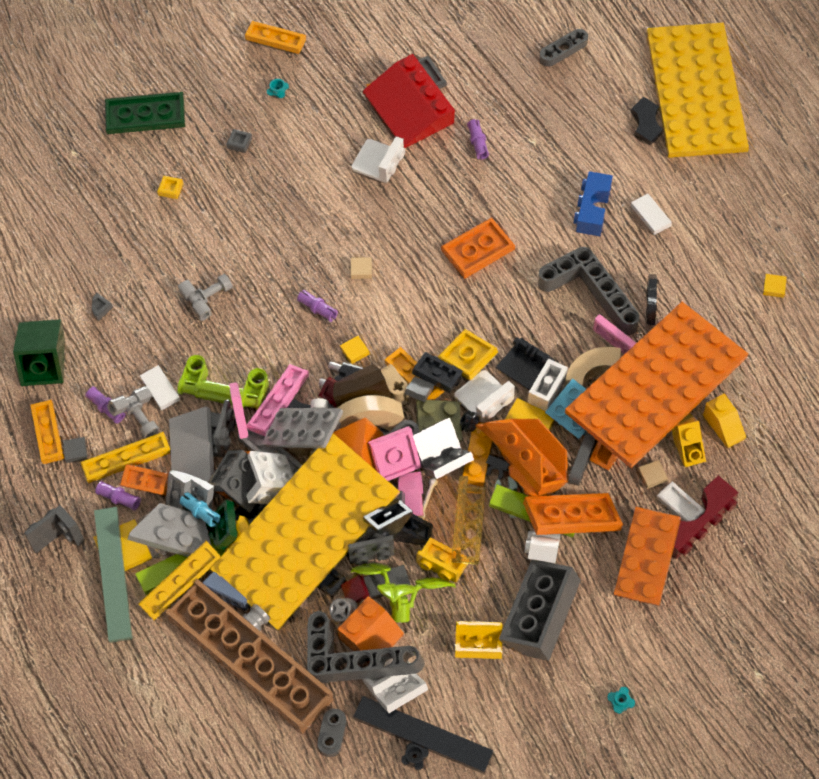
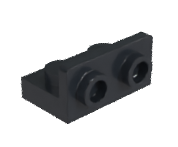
M427 352L422 355L412 371L413 375L434 384V386L448 393L455 386L459 385L463 373L457 367Z

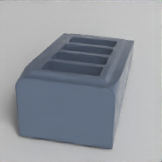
M215 571L203 582L205 586L223 601L244 611L249 609L247 599Z

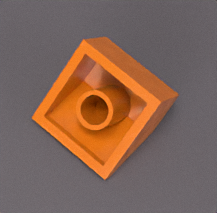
M369 596L337 629L339 640L353 651L391 648L404 635V632L389 613Z

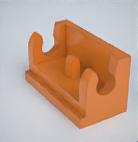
M126 464L120 486L167 496L169 474Z

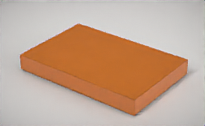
M492 217L441 246L443 254L464 279L515 250L514 243Z

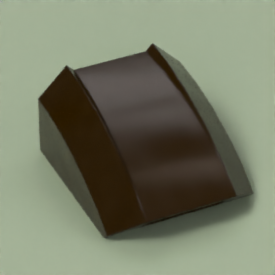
M371 364L334 383L333 398L337 408L349 400L362 396L377 395L392 399L386 379L375 364Z

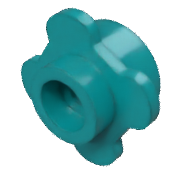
M273 79L269 84L270 88L267 89V94L284 98L285 91L289 89V84L282 79Z
M621 687L619 691L615 693L610 692L607 696L614 712L617 714H621L628 708L635 706V700L630 697L627 687Z

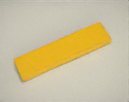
M164 432L80 463L89 484L124 471L126 464L137 466L170 454L171 450Z
M204 541L138 603L139 606L155 620L189 589L197 579L204 575L221 556L207 541Z

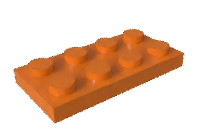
M609 493L529 496L524 498L523 504L536 535L621 531L623 526Z
M635 507L614 596L660 606L681 521L680 516Z

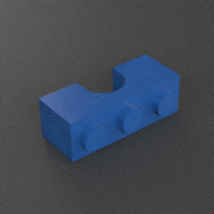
M589 171L587 179L583 178L581 191H584V194L579 195L577 207H580V211L575 212L573 224H577V233L601 236L606 208L597 207L594 203L602 202L608 204L613 175Z

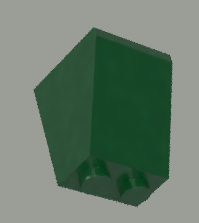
M61 319L19 322L13 354L21 386L64 383L65 335Z

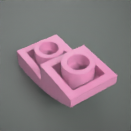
M412 472L399 476L398 490L405 493V505L416 516H424L421 495L424 492L421 472Z

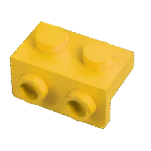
M431 537L422 551L419 550L416 554L417 563L422 569L426 571L432 570L441 579L457 583L470 560L469 557Z
M457 621L455 658L502 659V642L499 640L502 633V623Z

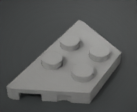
M162 503L158 504L129 533L127 539L185 557L192 554L204 541L211 545L205 521L201 518H195L192 512Z

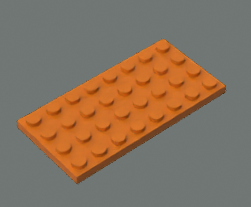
M682 301L565 409V414L628 467L632 468L748 357V353Z

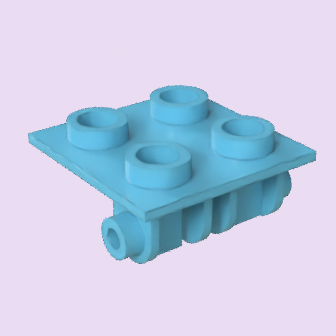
M572 378L545 413L580 439L582 435L585 436L587 431L565 414V409L586 388Z

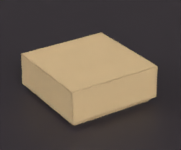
M372 257L351 258V279H372Z
M659 460L638 468V472L647 489L668 481V477Z

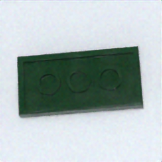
M174 92L105 99L106 133L118 134L186 127L184 93Z

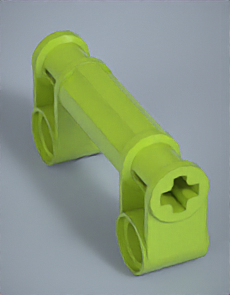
M200 355L189 357L178 383V394L195 395L196 398L223 404L225 400H230V404L233 406L229 385L206 381L208 369L205 359ZM201 366L200 369L193 370L195 367ZM261 368L251 370L244 389L239 388L243 408L250 407L258 410L267 396L269 381L266 372ZM256 380H263L261 383H254Z

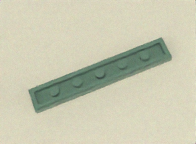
M117 507L94 510L108 640L110 643L133 639L118 509Z

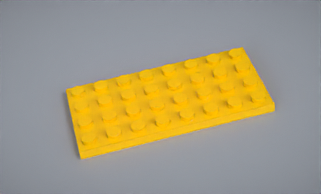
M724 22L647 28L646 34L668 158L748 152L749 145Z
M332 434L325 448H318L211 567V570L222 576L247 599V603L251 607L254 604L261 607L270 617L268 622L279 630L347 554L348 545L356 543L369 529L370 526L363 521V517L382 506L390 504L400 494V491L335 434Z

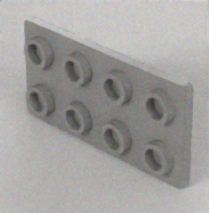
M280 408L275 415L271 427L266 432L262 444L265 447L325 448L333 432L337 431L341 425L339 420L343 411L340 408Z

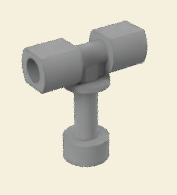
M225 273L217 277V283L203 291L201 288L196 290L189 280H185L178 285L179 292L184 299L193 304V311L200 321L206 320L212 315L210 308L206 304L208 303L207 298L220 290L226 292L233 288L230 279Z
M146 386L134 390L127 398L122 395L109 401L107 408L113 416L125 411L128 415L134 414L142 426L140 432L144 438L153 436L159 431L157 424L154 421L149 422L141 411L143 404L149 402L152 397L150 390Z

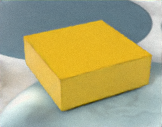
M163 175L157 191L158 196L178 199L183 186V179Z
M765 274L763 295L784 298L787 276Z
M359 336L340 345L341 351L352 364L370 355L368 348Z

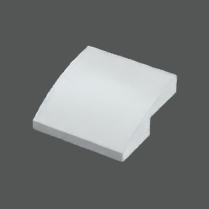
M393 659L386 661L384 666L390 665ZM417 674L362 679L376 700L388 713L428 690L426 682Z

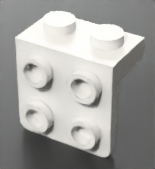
M395 137L391 146L367 139L352 164V170L387 183L391 175L395 173L400 159L404 157L403 139Z
M483 370L455 392V399L467 410H470L471 413L475 412L479 417V422L484 423L495 416L504 406L512 402L515 386L510 381L502 386L488 371Z
M250 451L248 459L257 482L246 497L249 503L269 504L293 477L287 457L283 454Z

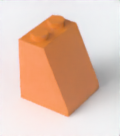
M363 418L333 432V434L375 469L368 442L384 436L379 428L367 418Z

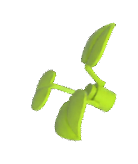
M366 563L351 568V573L356 572L364 575L380 574L384 577L385 584L377 585V589L390 599V606H392L391 617L395 622L400 623L410 621V608L414 607V600L419 589H435L447 586L456 588V584L437 577L415 580V587L408 584H392L389 582L386 572L390 571L391 567L382 563ZM412 593L410 601H408V597L404 595Z

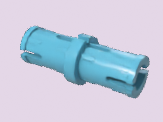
M189 492L184 493L188 500L181 496L180 504L190 510L195 518H201L210 527L216 526L212 520L219 523L220 515L211 510L206 502L199 501Z

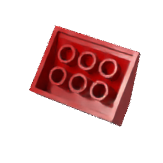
M414 54L394 63L363 90V94L394 137L403 139L404 148L454 124L455 109Z

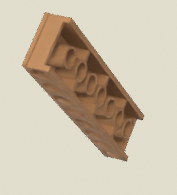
M197 579L194 582L195 585L171 609L168 608L165 611L167 619L303 735L334 701L332 691Z

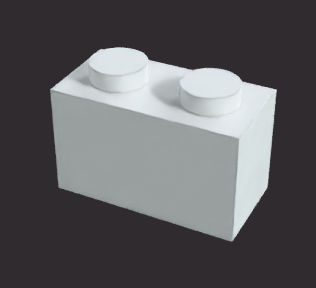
M548 359L529 391L528 403L546 411L562 389L566 381L568 367Z

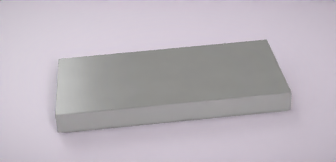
M203 407L169 419L171 468L173 471L186 473L208 482L214 474L211 414L208 407Z

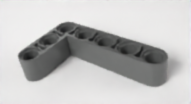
M577 248L540 268L538 286L542 291H553L580 277L617 328L626 335L636 333L639 324L638 311L589 248Z
M322 611L314 612L308 618L307 668L310 674L321 683L416 674L424 668V658L414 646L334 653V624ZM321 622H325L321 628H317ZM325 644L321 650H317L319 645ZM416 656L415 661L407 663L409 658ZM388 659H393L390 665L384 666ZM366 661H370V664L367 667L362 668V665ZM347 663L345 669L339 670L341 665ZM325 666L321 672L317 673L319 667Z

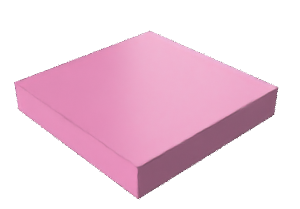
M237 382L230 383L229 387L240 439L248 438L239 386Z
M409 426L368 442L375 470L387 481L421 468L413 433Z

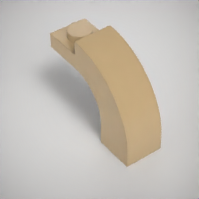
M599 347L581 354L571 364L567 372L565 387L572 378L584 386L589 379L604 374L620 359L621 348Z
M362 396L349 400L338 407L343 411L339 420L341 423L339 429L360 419L367 418L374 425L391 431L404 419L402 404L385 396Z

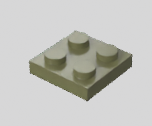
M417 399L415 403L416 424L419 427V431L445 418H449L458 441L461 443L460 402L425 400L423 402Z

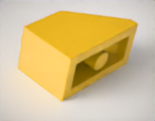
M725 394L706 403L703 416L727 449L746 439L738 412Z

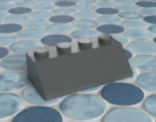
M531 560L499 637L500 642L528 657L545 661L550 660L581 582L573 567Z

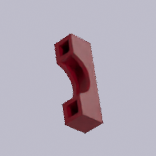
M719 475L703 489L701 500L705 508L704 514L693 521H680L672 553L673 558L677 559L681 554L683 556L688 554L693 547L692 544L696 540L701 541L708 533L707 529L711 525L715 527L722 520V515L726 511L731 512L737 505L736 499L739 492Z

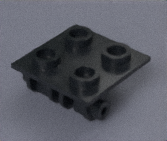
M516 337L512 343L514 346L496 366V369L530 390L547 360H556L542 352L539 348H536L533 344L525 341L522 337L520 339Z

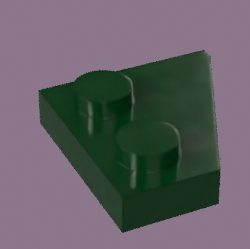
M225 500L215 510V513H218L221 517L219 523L212 520L216 524L215 527H210L205 522L210 539H213L215 546L222 550H225L233 543L238 534L234 502Z

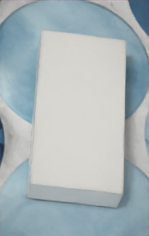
M649 194L631 202L632 209L653 235L671 226L672 222Z
M159 365L140 375L141 380L150 390L153 399L161 411L180 401L178 394Z
M673 481L656 497L674 515L680 516L681 521L696 520L705 512V509Z

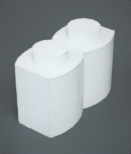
M534 529L533 531H528L524 553H529L528 559L556 563L561 534L536 535Z

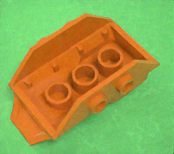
M505 419L475 425L497 445L499 451L510 465L508 467L510 477L524 488L527 496H550L568 482L567 450L539 419Z

